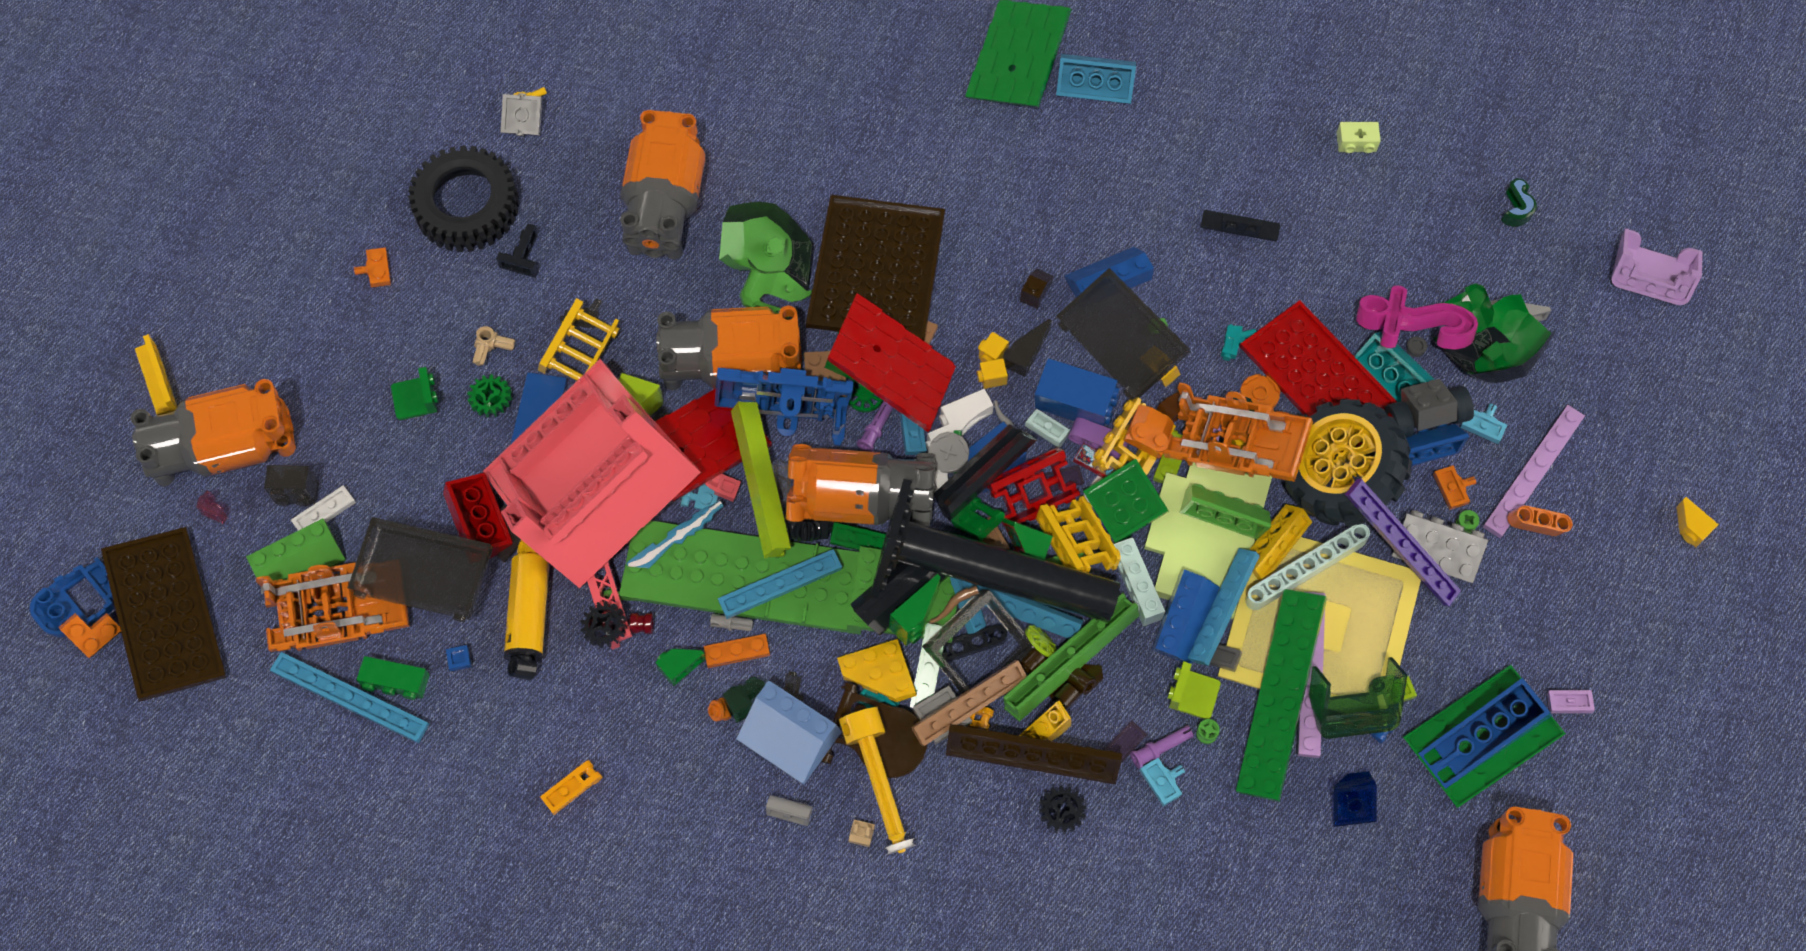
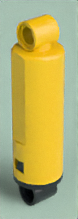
M520 540L517 549L518 554L512 558L504 659L509 661L507 672L510 677L530 681L534 678L537 662L542 660L550 563L524 541Z

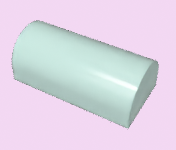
M1038 409L1033 412L1025 423V427L1058 448L1062 446L1070 432V429Z

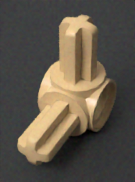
M488 326L480 327L476 332L474 344L476 351L473 363L477 366L484 365L487 353L494 350L495 347L512 351L515 346V340L497 336L498 333ZM487 337L489 340H482V338Z

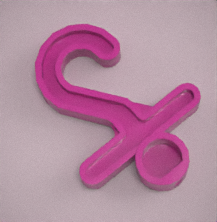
M1393 286L1391 288L1389 301L1380 296L1369 295L1361 298L1359 302L1356 321L1362 327L1370 330L1383 329L1381 345L1386 348L1396 347L1400 330L1418 331L1442 325L1446 326L1440 328L1437 345L1444 349L1465 348L1472 344L1478 328L1477 318L1473 313L1458 305L1439 303L1418 308L1405 307L1407 289L1402 286Z

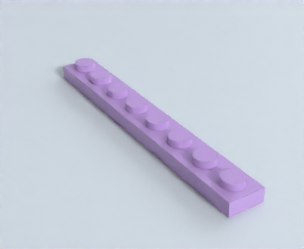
M1569 405L1566 406L1483 528L1501 539L1510 526L1507 519L1509 512L1525 504L1585 415Z
M1306 592L1325 596V593ZM1325 610L1299 717L1297 756L1319 758L1321 754Z

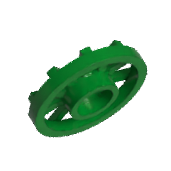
M853 381V390L857 391V393H852L851 397L857 396V398L853 402L849 400V405L854 410L864 413L876 410L883 400L873 396L874 393L858 383L860 388L855 387L854 385L858 382ZM872 399L878 401L874 406L871 402ZM858 401H860V402H861V407H858V406H856L855 404H856ZM869 403L870 407L864 408V404Z

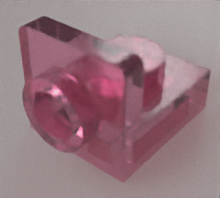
M206 490L204 495L198 499L196 508L203 516L224 524L227 519V515L223 511L224 508L214 503L216 498L210 491Z

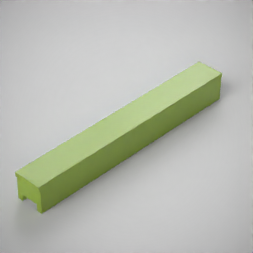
M738 401L731 410L763 555L764 558L783 557L785 555L784 550H790L791 546L757 402Z

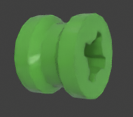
M1465 510L1459 515L1455 524L1464 526L1465 531L1472 533V530L1476 529L1480 521L1474 511Z
M1212 719L1203 720L1196 730L1197 739L1203 744H1212L1219 734V725Z

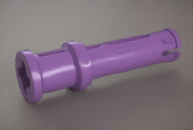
M885 401L877 411L871 424L864 428L865 432L862 438L856 442L857 446L864 451H873V445L881 437V429L893 410V407Z
M1186 725L1184 728L1155 743L1148 742L1145 747L1138 751H1131L1130 757L1134 765L1140 769L1143 767V764L1159 758L1160 754L1193 738L1192 730L1188 732L1190 727Z

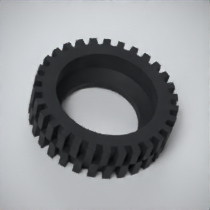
M466 145L460 146V151H456L455 146L450 147V153L447 154L443 149L439 151L440 157L438 158L434 154L430 156L431 163L425 160L422 163L424 170L418 168L415 171L417 178L412 177L411 183L413 186H409L410 195H408L412 213L423 235L427 236L430 242H436L440 248L445 244L446 249L452 251L455 246L457 252H463V247H467L468 252L474 251L473 246L476 245L481 250L484 249L483 243L487 242L491 246L494 244V237L498 240L503 238L501 231L503 230L505 233H508L510 230L508 223L514 224V216L518 215L517 207H519V196L508 166L504 165L503 160L500 157L497 159L496 154L490 152L488 155L487 150L481 148L480 152H478L476 146H471L470 151H467ZM477 175L489 181L491 186L489 200L480 211L473 215L452 217L441 212L434 203L433 196L444 183L455 177Z

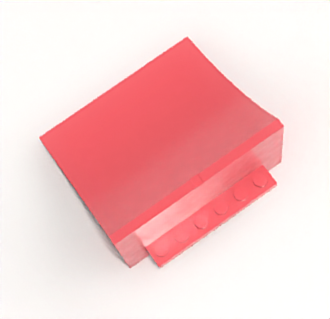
M601 359L483 471L489 482L508 505L501 513L510 530L579 588L701 473Z

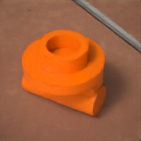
M724 698L710 702L708 714L713 721H726L732 718Z

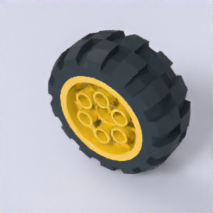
M1341 399L1340 405L1333 406L1331 402H1327L1315 407L1317 412L1309 417L1312 418L1313 425L1295 482L1285 480V487L1300 508H1303L1309 516L1317 517L1322 523L1333 526L1339 525V522H1344L1346 526L1363 524L1364 516L1345 496V493L1355 482L1353 476L1357 477L1358 474L1385 505L1391 500L1397 502L1406 489L1403 481L1408 480L1411 475L1412 461L1409 458L1411 449L1401 428L1393 417L1385 413L1384 409L1370 402L1362 405L1356 399ZM1359 442H1363V444L1360 447L1356 448V445ZM1376 451L1375 456H1365V454ZM1325 466L1328 467V469H1327L1326 471L1321 472V469H1322L1323 467H1325ZM1333 477L1334 479L1331 487H1326L1328 482Z

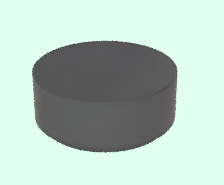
M1417 336L1410 338L1406 345V351L1412 357H1421L1427 350L1426 341Z

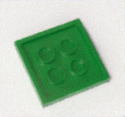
M1136 459L1083 491L1115 543L1121 542L1169 512Z

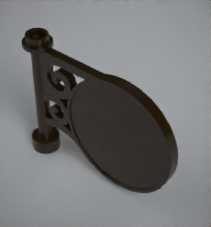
M845 682L844 686H841L844 693L833 723L840 728L839 719L851 714V707L855 702H864L880 708L878 711L885 733L876 737L875 741L887 778L903 777L914 771L923 760L927 745H920L911 728L920 720L908 710L892 707L857 694V686ZM858 705L854 708V712L867 708L863 705ZM843 732V738H837L834 744L846 745ZM859 743L856 745H846L859 755L861 762L866 767ZM833 745L821 762L831 764L834 757L830 754Z

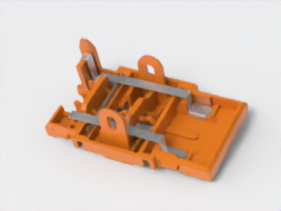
M1185 383L1178 384L1177 388L1180 393L1178 419L1186 421V427L1183 430L1182 438H1176L1169 434L1168 447L1163 451L1165 458L1185 459L1190 466L1194 462L1200 468L1242 476L1247 472L1249 477H1253L1255 474L1295 482L1313 425L1312 418L1281 411L1275 412L1272 406L1247 402L1245 396L1234 391L1228 392L1226 398L1208 395L1207 399L1195 397L1189 385ZM1221 423L1222 432L1213 433V429H1219ZM1216 437H1223L1224 442H1217ZM1232 440H1242L1247 444L1241 450L1240 446L1232 445L1231 443Z
M399 559L376 564L375 562L368 563L359 566L357 563L332 567L314 565L309 567L308 571L288 574L287 580L279 579L273 581L269 576L256 578V583L261 586V594L264 593L266 608L277 606L279 628L266 629L268 650L270 652L289 650L291 647L296 648L298 651L303 650L302 648L304 647L307 649L356 641L359 640V637L367 639L368 634L383 633L384 630L390 631L410 627L402 563ZM340 571V576L338 574H334L333 572ZM313 598L318 606L308 609L307 604H312ZM338 606L348 607V611H345V617L342 613L332 614L331 609ZM317 610L324 611V616L317 617L313 615V617H308V614L314 613Z

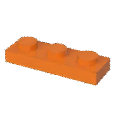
M766 634L704 646L708 668L770 656Z

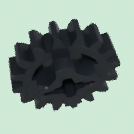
M605 601L604 606L597 602V608L594 609L590 606L591 612H584L586 620H581L580 623L585 627L581 628V632L585 634L584 638L590 641L591 645L595 646L598 644L600 648H603L604 644H606L610 648L612 641L618 644L617 638L625 636L622 630L627 629V626L623 624L627 621V618L622 616L624 612L621 608L618 609L616 604L613 603L610 606L609 602Z
M1060 786L1059 791L1051 788V795L1048 793L1044 794L1046 801H1040V805L1044 808L1039 809V814H1044L1041 821L1048 822L1047 829L1053 826L1055 827L1054 833L1062 829L1063 834H1066L1067 829H1070L1071 832L1075 831L1074 825L1081 827L1082 823L1079 819L1085 820L1086 815L1081 812L1086 811L1087 806L1081 805L1085 799L1077 798L1078 791L1071 793V787L1064 791L1063 786ZM1057 797H1063L1062 799L1057 801L1053 800ZM1070 799L1075 803L1076 807L1072 806ZM1065 802V812L1062 814V817H1059L1060 809ZM1049 812L1053 813L1056 820L1052 819ZM1067 819L1072 820L1071 822L1063 823Z

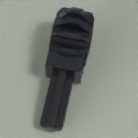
M804 519L799 522L789 521L788 531L791 538L798 542H813L814 540L828 539V533H831L834 522ZM835 522L856 527V523Z

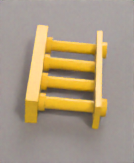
M576 298L541 359L538 371L545 374L548 368H553L578 380L583 375L557 362V359L554 358L557 352H564L589 365L588 371L600 359L611 337L616 338L620 330L617 327L619 320L615 319L612 326L585 313L584 309H582L583 301ZM581 319L606 332L607 335L603 342L575 329L573 325L575 320ZM572 335L597 348L598 351L594 358L565 345L564 339L566 336L570 337Z

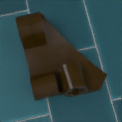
M1033 648L1020 661V664L1029 675L1048 657ZM1084 664L1081 668H1076L1069 678L1049 697L1055 703L1060 701L1065 710H1067L1082 694L1087 695L1104 679L1102 666Z

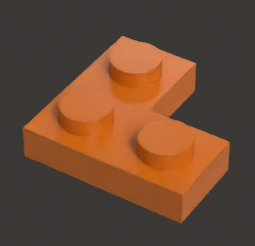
M76 613L58 627L88 658L121 631L120 626L107 613L91 627Z

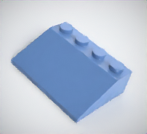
M768 680L755 698L736 739L805 785L842 731L835 723Z

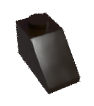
M1039 269L1034 270L1021 290L1020 302L1038 309L1054 276Z

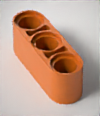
M1524 505L1510 511L1507 516L1509 524L1514 528L1550 536H1558L1568 532L1573 525L1571 518L1566 514Z

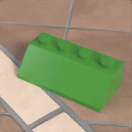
M1191 484L1185 491L1180 509L1182 514L1256 540L1271 527L1270 512L1264 510L1262 506L1244 503L1242 499L1227 497L1222 492L1207 490L1199 484Z
M323 518L246 556L256 578L269 576L273 581L279 579L287 580L288 574L308 571V568L314 565L332 567L346 561L330 527Z

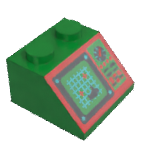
M1004 518L1003 524L1014 548L1020 550L1022 554L1045 560L1053 536Z

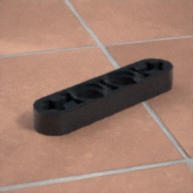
M993 625L972 634L953 638L952 643L944 642L942 652H946L945 647L948 646L950 656H947V652L943 653L940 665L1004 644L1007 638L1006 629L1001 625ZM995 631L998 634H1002L1001 639L998 640L997 637H992ZM985 634H988V638L992 637L990 638V643H987V637ZM980 637L984 643L976 647L972 644V639ZM955 643L963 645L964 650L961 653H955L952 650V646Z

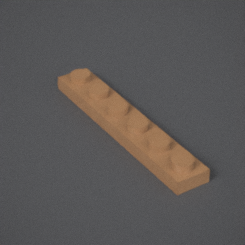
M1014 660L913 725L911 728L920 745H927L947 732L950 724L958 725L1016 687L1027 677L1020 662Z

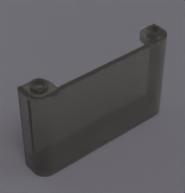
M1110 268L1056 315L1060 321L1058 326L1065 333L1069 331L1115 380H1118V383L1124 388V395L1129 400L1143 396L1191 352L1189 347Z
M371 517L347 588L353 592L354 597L366 599V597L452 616L453 620L465 623L466 620L471 619L493 546L480 541Z

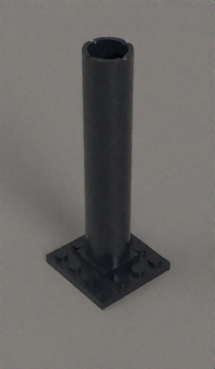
M903 479L883 542L870 595L878 597L880 590H885L888 577H885V575L890 576L891 569L895 570L897 562L1106 623L1110 622L1118 601L1120 582L910 521L912 513L909 512L910 505L906 504V502H911L914 490H910L912 481Z

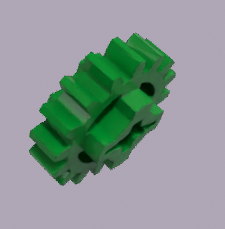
M493 374L488 379L483 375L481 381L475 379L476 385L470 384L472 391L467 392L469 397L467 400L472 410L477 411L479 416L485 413L487 418H489L490 413H493L495 417L498 411L504 413L503 407H509L508 401L512 400L510 394L512 391L508 387L507 381H502L501 376L494 379Z

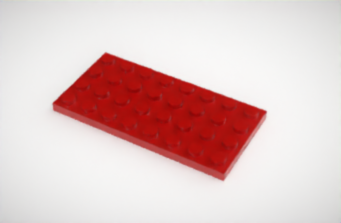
M1301 300L1240 344V348L1266 376H1269L1278 385L1280 391L1303 415L1306 414L1308 417L1317 412L1315 407L1327 402H1331L1333 406L1340 405L1341 399H1356L1362 405L1370 402L1382 409H1385L1389 404L1397 402ZM1359 442L1356 445V448L1360 447L1363 444V442Z

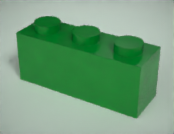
M364 656L356 680L362 686L361 688L366 691L374 692L376 689L381 690L386 695L394 696L396 693L403 695L402 697L415 700V698L423 699L430 675L424 668Z

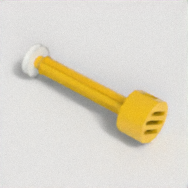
M872 707L851 713L840 718L839 723L846 745L859 743L888 839L893 843V845L884 848L888 850L886 855L896 852L904 853L906 849L916 845L913 844V839L905 841L904 836L906 832H904L875 741L876 737L885 733L878 708Z

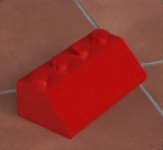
M485 472L445 482L443 495L470 564L491 559L513 544Z

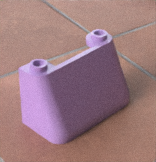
M1625 229L1621 236L1611 280L1614 286L1675 305L1688 303L1702 277V251L1685 248L1675 258L1639 247L1641 244L1640 234Z

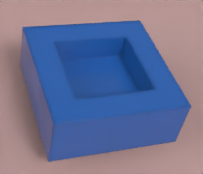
M467 645L446 649L450 672L471 667Z

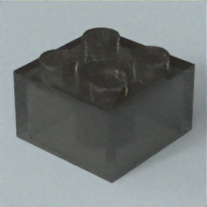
M267 465L264 489L275 504L279 506L297 504L306 507L317 502L319 481L309 466Z

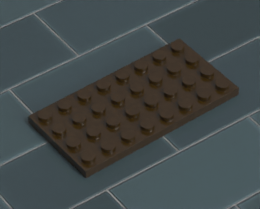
M183 527L101 548L138 701H145L226 678L187 528Z

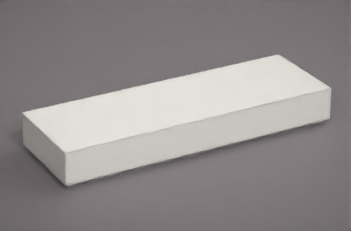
M343 485L291 519L297 530L322 518L328 522L356 502Z

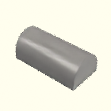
M770 795L766 805V814L808 826L813 806Z

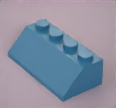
M1061 54L1056 95L1131 104L1136 62Z

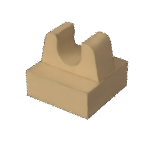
M854 820L848 840L849 843L870 847L875 824Z

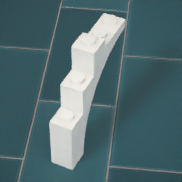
M985 389L941 407L939 420L943 427L927 433V442L925 443L928 451L932 440L939 434L945 432L953 433L954 430H961L963 437L967 430L978 421L993 413V404ZM935 469L934 493L948 481V473Z

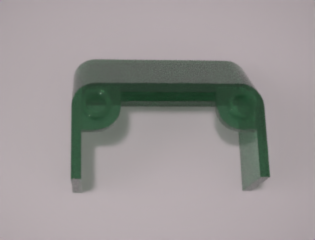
M1389 657L1386 676L1374 678L1369 684L1367 693L1330 697L1331 683L1317 666H1312L1309 698L1319 733L1326 739L1395 730L1401 722L1408 676L1393 657Z

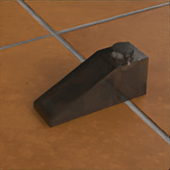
M1047 319L1015 341L1010 349L1007 348L1005 350L1003 359L1005 360L1006 369L1026 377L1051 330L1052 320Z

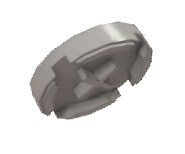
M952 432L939 434L932 440L929 446L928 453L935 455V469L943 473L959 471L969 459L967 442L962 436Z

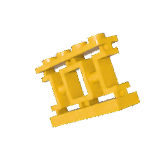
M1139 397L1128 400L1124 404L1123 413L1115 419L1113 423L1114 428L1104 437L1103 441L1105 443L1093 456L1095 458L1092 462L1094 467L1099 466L1101 471L1108 470L1110 466L1118 470L1125 465L1127 460L1131 462L1136 459L1145 474L1149 473L1157 458L1138 449L1136 454H1133L1123 446L1125 442L1123 439L1129 427V420L1133 417L1138 405L1146 406L1145 403H1141ZM1173 425V428H1172V431H1171L1170 434H1172V432H1173V430L1175 429L1176 425ZM1112 449L1121 455L1118 460L1113 456L1108 457Z
M1080 496L1078 501L1076 499L1072 500L1069 507L1070 510L1058 512L1054 505L1050 507L1048 504L1040 506L1036 520L1043 532L1053 536L1050 544L1063 566L1087 573L1090 572V565L1102 563L1106 570H1110V568L1112 570L1117 569L1121 559L1120 552L1113 545L1110 535L1104 530L1101 520L1097 518L1085 496ZM1081 517L1082 521L1075 522L1074 519ZM1066 521L1067 525H1063L1061 528L1059 523ZM1083 531L1089 541L1077 544L1071 534ZM1099 547L1101 552L1094 554L1093 550ZM1085 553L1086 556L1079 558L1077 554Z

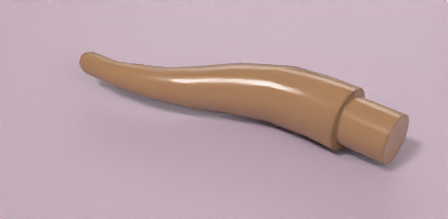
M977 587L965 588L956 593L949 600L944 610L936 618L931 619L929 623L933 624L943 619L960 602L979 594Z

